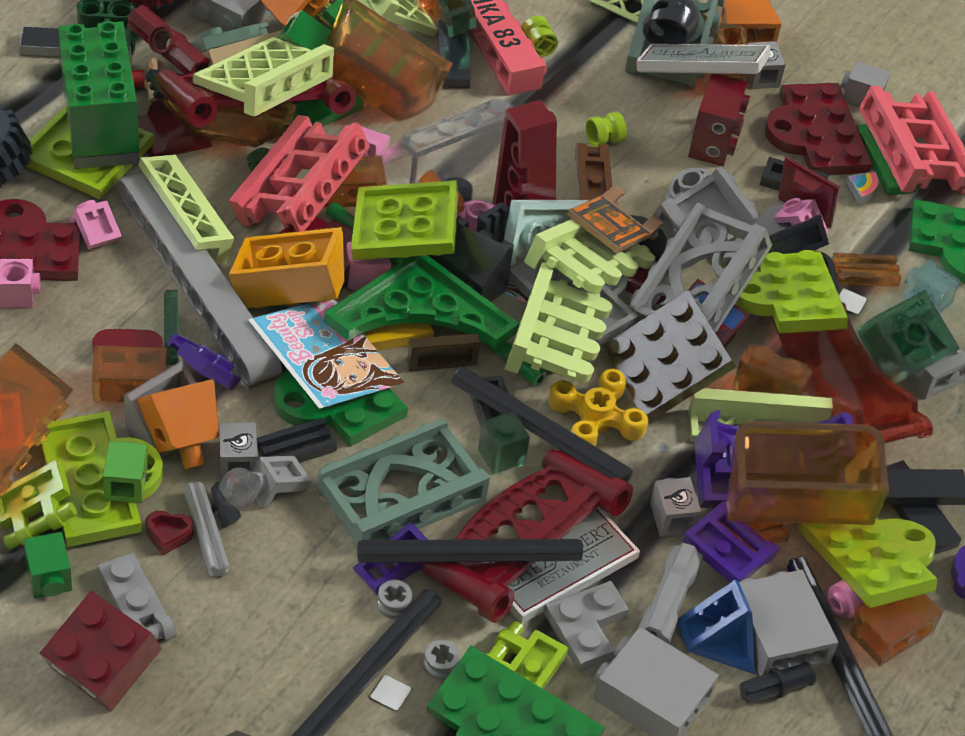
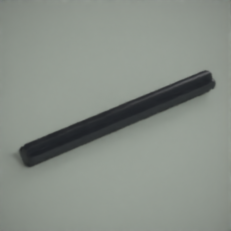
M460 367L454 372L452 383L456 387L557 449L609 478L619 477L626 482L630 481L633 470L619 460L466 367Z
M581 539L360 540L357 544V558L360 563L581 561L583 558V543Z
M804 556L791 558L787 565L788 572L803 570L839 642L831 661L867 735L894 736L807 559Z
M425 589L417 596L292 736H324L441 605L442 600L434 589Z

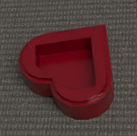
M157 510L147 515L145 519V532L160 553L165 555L192 540L194 536V522L191 517L185 514L171 515L166 511Z

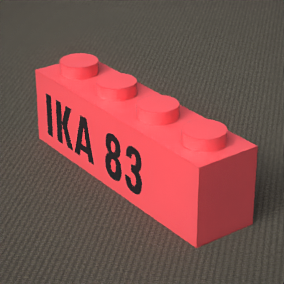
M463 0L461 21H468L469 34L508 96L542 89L543 77L547 71L546 63L535 51L531 39H528L522 31L519 21L515 20L512 16L508 4L503 2V0Z

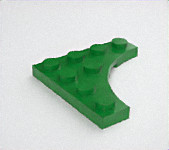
M427 255L410 256L324 313V323L348 341L359 334L382 326L423 323L448 327L466 334L478 333L479 340L496 349L516 335L519 328L517 321Z

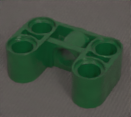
M80 0L76 5L77 24H84L85 28L97 27V23L105 21L123 22L130 65H132L136 33L127 25L128 16L135 9V6L126 0Z

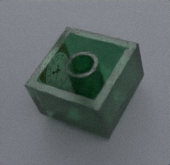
M926 290L875 315L856 329L857 334L889 388L922 372L925 368L942 361L960 349Z

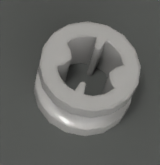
M389 580L383 583L379 588L377 607L381 614L388 618L397 619L411 604V588L400 580ZM388 596L392 599L399 596L401 597V602L396 599L390 602L388 601Z
M436 640L428 645L425 652L424 668L429 676L440 680L447 679L459 662L460 653L456 645L447 640ZM439 655L447 657L444 664L436 662V659H439Z

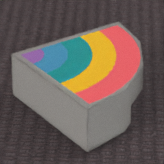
M876 171L848 176L846 185L858 204L861 205L871 200L872 195L877 190L879 179Z

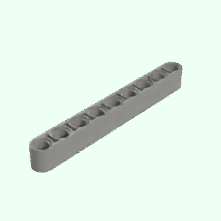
M143 171L118 179V190L124 205L227 359L235 365L233 368L246 386H250L280 375L282 372L280 359L249 322L248 319L253 317L208 251L206 249L196 250Z

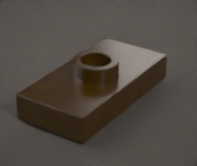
M478 333L410 339L407 360L409 371L476 366L480 347Z

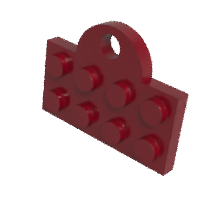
M839 83L781 85L779 95L783 106L777 107L769 113L765 125L766 138L774 147L789 154L803 155L807 168L825 174L846 175L870 172L872 167L871 160ZM777 129H783V130H785V131H787V132H781V131H778Z
M22 199L1 200L0 259H33L34 273H40V280L78 281L81 232L78 224L46 223L44 212L34 203ZM10 213H18V214H21V215L18 216V217H8V216H6V215H8V214H10Z

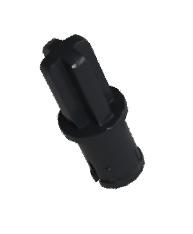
M808 661L781 670L775 667L769 670V674L741 682L739 685L740 696L748 704L773 696L783 698L789 691L814 685L816 683L814 668Z

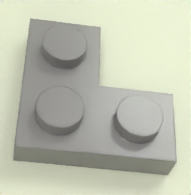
M612 581L545 604L544 615L561 643L569 647L568 655L579 672L613 659L614 649L601 630V627L627 618L629 608Z

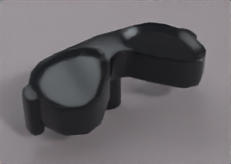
M216 481L211 487V493L215 501L211 509L213 513L218 512V517L223 523L222 527L227 528L229 525L235 524L241 517V514L227 500L233 494V489Z

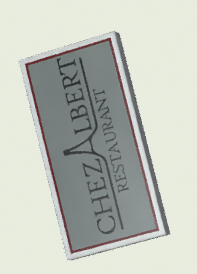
M650 44L636 61L637 71L649 73L758 74L770 57V45Z
M600 507L596 508L562 538L582 540L583 558L581 561L535 562L507 586L514 591V601L510 612L521 624L544 612L545 604L578 593L638 559L640 550Z

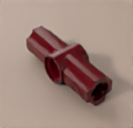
M141 5L132 10L128 16L127 26L148 43L153 52L162 55L184 75L199 72L209 67V58L194 47L184 34L174 30L147 6Z

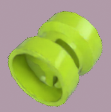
M532 16L522 24V31L528 39H531L539 57H546L556 50L559 43L554 31L551 30V26L544 16Z
M618 111L608 113L604 118L599 116L587 118L585 122L586 137L592 147H598V144H607V142L618 143L626 139V123Z

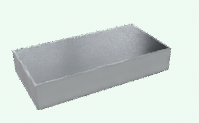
M23 26L20 54L61 57L58 28Z

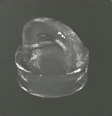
M235 468L227 472L218 487L224 499L237 507L247 506L252 503L258 496L260 489L256 476L245 468Z

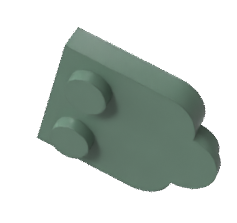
M269 23L249 25L222 32L221 27L205 30L202 33L196 34L197 40L190 43L200 52H205L210 49L268 34L267 27H269Z

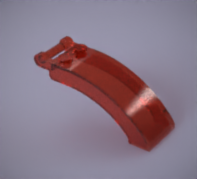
M842 302V305H843V307H844V309H845V312H846V314H847L846 304ZM772 316L785 353L806 391L812 397L832 398L833 410L830 418L841 412L852 415L854 437L861 440V444L866 451L878 449L881 444L911 437L923 439L932 436V422L927 416L918 411L917 398L891 381L878 368L861 344L849 317L847 329L779 333Z

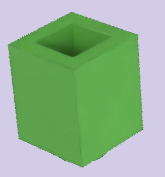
M109 441L103 472L104 500L142 503L148 469L147 444Z

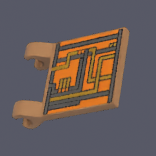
M616 185L612 186L603 195L569 209L566 214L616 254L648 238L655 240L658 236L657 230L665 224L654 215L641 225L619 208L617 201L620 197L624 196L625 192Z

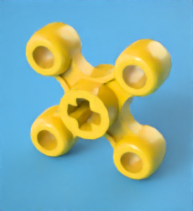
M617 369L603 371L599 377L597 388L588 390L586 394L577 392L575 386L565 380H559L550 387L548 403L551 409L558 413H566L568 411L577 413L580 416V421L572 426L571 432L596 446L598 434L606 432L610 427L618 429L623 438L629 441L642 439L647 431L648 417L644 411L637 408L622 410L615 405L616 400L620 399L624 394L626 386L624 374Z

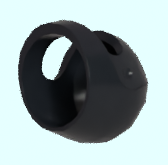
M658 0L652 7L651 13L644 20L643 34L651 44H686L696 33L700 23L698 8L692 0ZM653 22L663 30L664 34L662 36L656 35L651 30L650 25Z

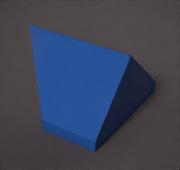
M734 580L679 617L677 625L689 652L755 675L752 611L740 583Z

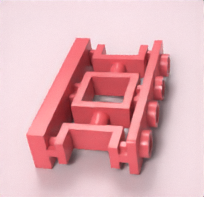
M871 86L859 110L901 191L913 193L917 184H919L920 188L926 189L931 179H946L952 190H958L959 194H965V147L935 93L927 92L924 98L920 94H915L910 103L895 102L890 92H884L881 86ZM914 137L924 138L927 144L917 143Z
M298 115L229 199V203L240 224L251 227L254 223H259L266 213L269 212L278 214L284 227L289 228L293 225L296 232L305 231L369 149V143L360 124L352 123L350 126L345 125L338 136L326 135L321 122H315L312 126L308 116ZM302 169L310 170L303 179L295 178Z

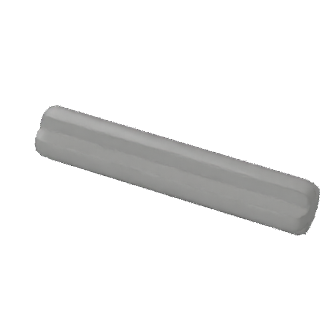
M201 482L189 483L184 488V495L194 522L208 573L214 578L225 576L229 572V563L204 484Z

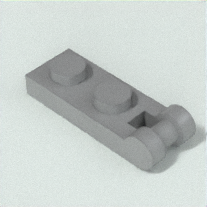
M134 553L98 565V575L117 609L144 628L145 625L154 622V625L146 627V629L153 634L156 640L162 638L166 641L177 636L171 617L166 614Z

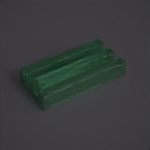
M165 290L164 362H166V365H174L179 363V355L176 353L177 350L166 343L174 332L178 333V290Z

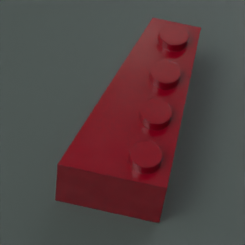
M541 100L505 110L493 205L503 202L510 208L511 200H556L557 119L554 113L549 111Z

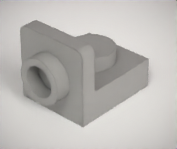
M295 456L259 457L245 484L261 508L269 507L276 493L305 492L311 480Z

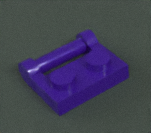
M723 501L684 533L682 542L695 546L696 550L703 555V560L729 583L734 580L740 582L750 578L763 565L770 563L780 551V547L773 541L767 542L733 513V507ZM722 523H724L742 540H744L749 546H751L756 551V553L752 551L747 545H745L740 539H738L733 533H731L727 528H725L722 525Z

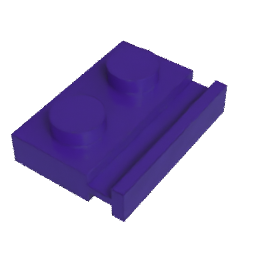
M176 332L167 341L166 344L177 350L176 353L200 374L213 379L231 390L241 380L231 370L235 365L220 353L215 354L205 345H198Z

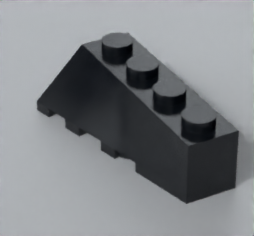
M457 218L454 253L427 256L492 302L507 291L514 244L506 240L501 243L494 241L493 234L485 230L476 232L469 229L468 222Z

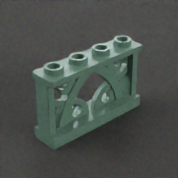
M658 0L643 1L625 68L627 73L636 75L639 72L637 71L636 61L651 44L643 34V23ZM692 0L698 8L700 23L696 33L686 44H695L701 39L700 44L713 45L714 37L709 36L711 30L717 31L721 13H717L716 9L717 6L723 7L725 0H709L706 3ZM709 11L705 24L701 13H706ZM655 22L650 25L654 33H659L661 36L664 34L663 30ZM640 72L688 84L691 88H695L697 78L703 79L705 73Z
M442 418L432 423H425L418 429L401 436H393L386 442L374 447L364 448L340 461H332L318 471L317 491L326 499L351 535L353 545L357 549L358 541L388 540L410 521L418 529H421L486 501L490 477L483 468L479 469L449 430L447 422ZM442 448L447 457L438 465L435 463L437 459V451L435 449ZM432 450H435V452L431 455L425 454ZM452 464L460 472L461 477L448 470ZM389 470L408 471L423 475L418 485L417 495L409 499L397 493H379V489ZM435 480L432 484V487L435 488L427 490L426 487L428 486V484ZM358 482V485H357V486H352V487H351V486H348V485H351V484H353V483ZM348 486V491L352 494H365V496L348 497L342 494L340 489ZM388 502L395 503V505L386 508ZM365 506L366 517L360 519L353 508Z

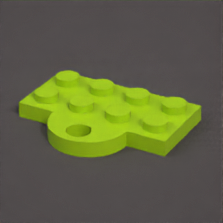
M803 250L792 254L768 253L735 303V305L747 313L759 316H773L779 333L847 329V314L821 252Z
M110 411L37 424V434L45 465L57 460L65 470L71 496L58 502L59 507L72 502L77 511V515L66 520V525L62 527L66 546L71 547L142 532L137 502L104 500L103 472L109 441L147 444L148 464H151L153 467L147 470L143 501L154 494L162 482V458L156 448L141 439L132 437L117 438Z
M862 502L849 503L843 507L817 511L813 514L797 518V530L869 608L936 591L937 578L926 568L934 559L936 541L934 535L926 527L904 519L879 520Z

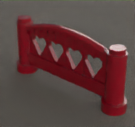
M161 70L155 76L156 88L179 107L184 118L196 127H204L210 124L216 117L218 108L244 106L242 101L215 91L202 89L204 87L194 84L193 74L195 73L179 76L172 70ZM331 77L284 102L323 99L324 105L332 112L344 114L354 106L356 91L345 81L336 80Z
M552 449L543 458V470L520 480L490 500L467 522L455 539H490L489 536L497 534L499 528L504 525L512 526L518 539H562L598 507L614 517L620 515L631 501L633 486L619 477L611 479L561 450L556 451ZM558 485L562 488L567 501L540 499L537 496L545 493L548 486ZM526 505H535L538 507L543 521L518 520L513 516L522 513V509ZM421 562V569L427 577L477 607L479 615L492 623H497L507 615L514 601V591L507 586L535 562Z

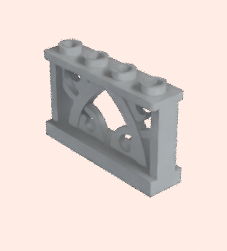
M697 203L693 210L685 215L682 226L675 237H672L667 242L665 252L659 261L651 266L648 277L641 288L632 295L630 309L638 315L637 322L655 312L653 308L661 295L666 296V300L659 303L662 307L685 292L682 283V269L696 262L712 258V266L716 276L719 278L716 284L696 287L690 292L714 331L717 332L772 247L767 228L758 224L752 226ZM706 227L715 228L720 232L718 242L713 243V238L709 232L705 239H698ZM728 234L743 239L744 241H727ZM722 256H724V263L730 260L726 268L720 267V260ZM707 294L708 296L705 301L700 303L699 296Z

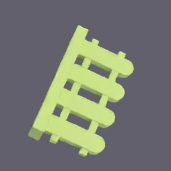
M571 219L536 234L524 262L533 269L540 267L541 263L545 262L550 268L558 269L573 280L572 284L576 287H582L590 293L599 294L605 283L617 285L622 275L633 277L638 267L644 269L651 268L655 256L649 252L650 249L639 244L616 254Z
M542 262L505 370L518 374L524 361L532 364L531 368L537 371L541 367L565 376V381L573 383L574 380L588 382L592 377L594 367L585 360L593 361L598 356L600 345L592 339L598 340L603 337L606 324L600 319L609 317L612 304L608 300L601 298L600 293L590 294L568 286V281L560 279L557 282L552 280L551 276L554 268L552 269L545 262Z

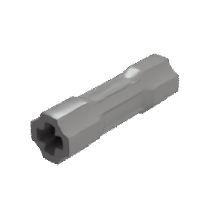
M682 543L679 546L672 547L664 566V576L652 605L646 609L639 626L668 644L676 629L678 613L688 588L694 584L703 561V555L696 550L695 546Z

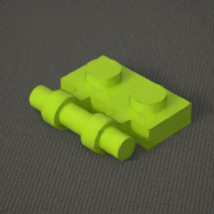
M57 460L0 490V526L5 530L14 527V532L3 537L4 543L9 550L20 545L24 546L23 539L36 537L49 529L55 531L65 526L66 520L77 515L76 508L72 502L59 507L58 502L71 496L64 467ZM43 511L44 515L32 522L29 521L30 517Z
M512 621L507 629L500 630L494 639V647L489 653L485 654L544 689L566 658L569 647L536 629L527 640L520 636L524 631V627L519 622ZM507 653L517 654L511 664L503 661Z

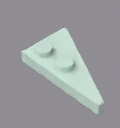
M511 200L504 240L514 244L511 266L516 263L518 255L524 251H529L536 234L571 220L566 215L568 210L589 200Z

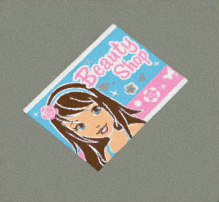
M335 300L325 303L315 301L248 319L319 409L404 383L363 333L348 341L324 323L325 311L338 304Z

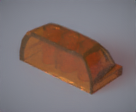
M344 0L342 2L327 46L334 48L332 77L348 83L355 89L357 95L399 122L414 118L433 105L453 65L358 0Z

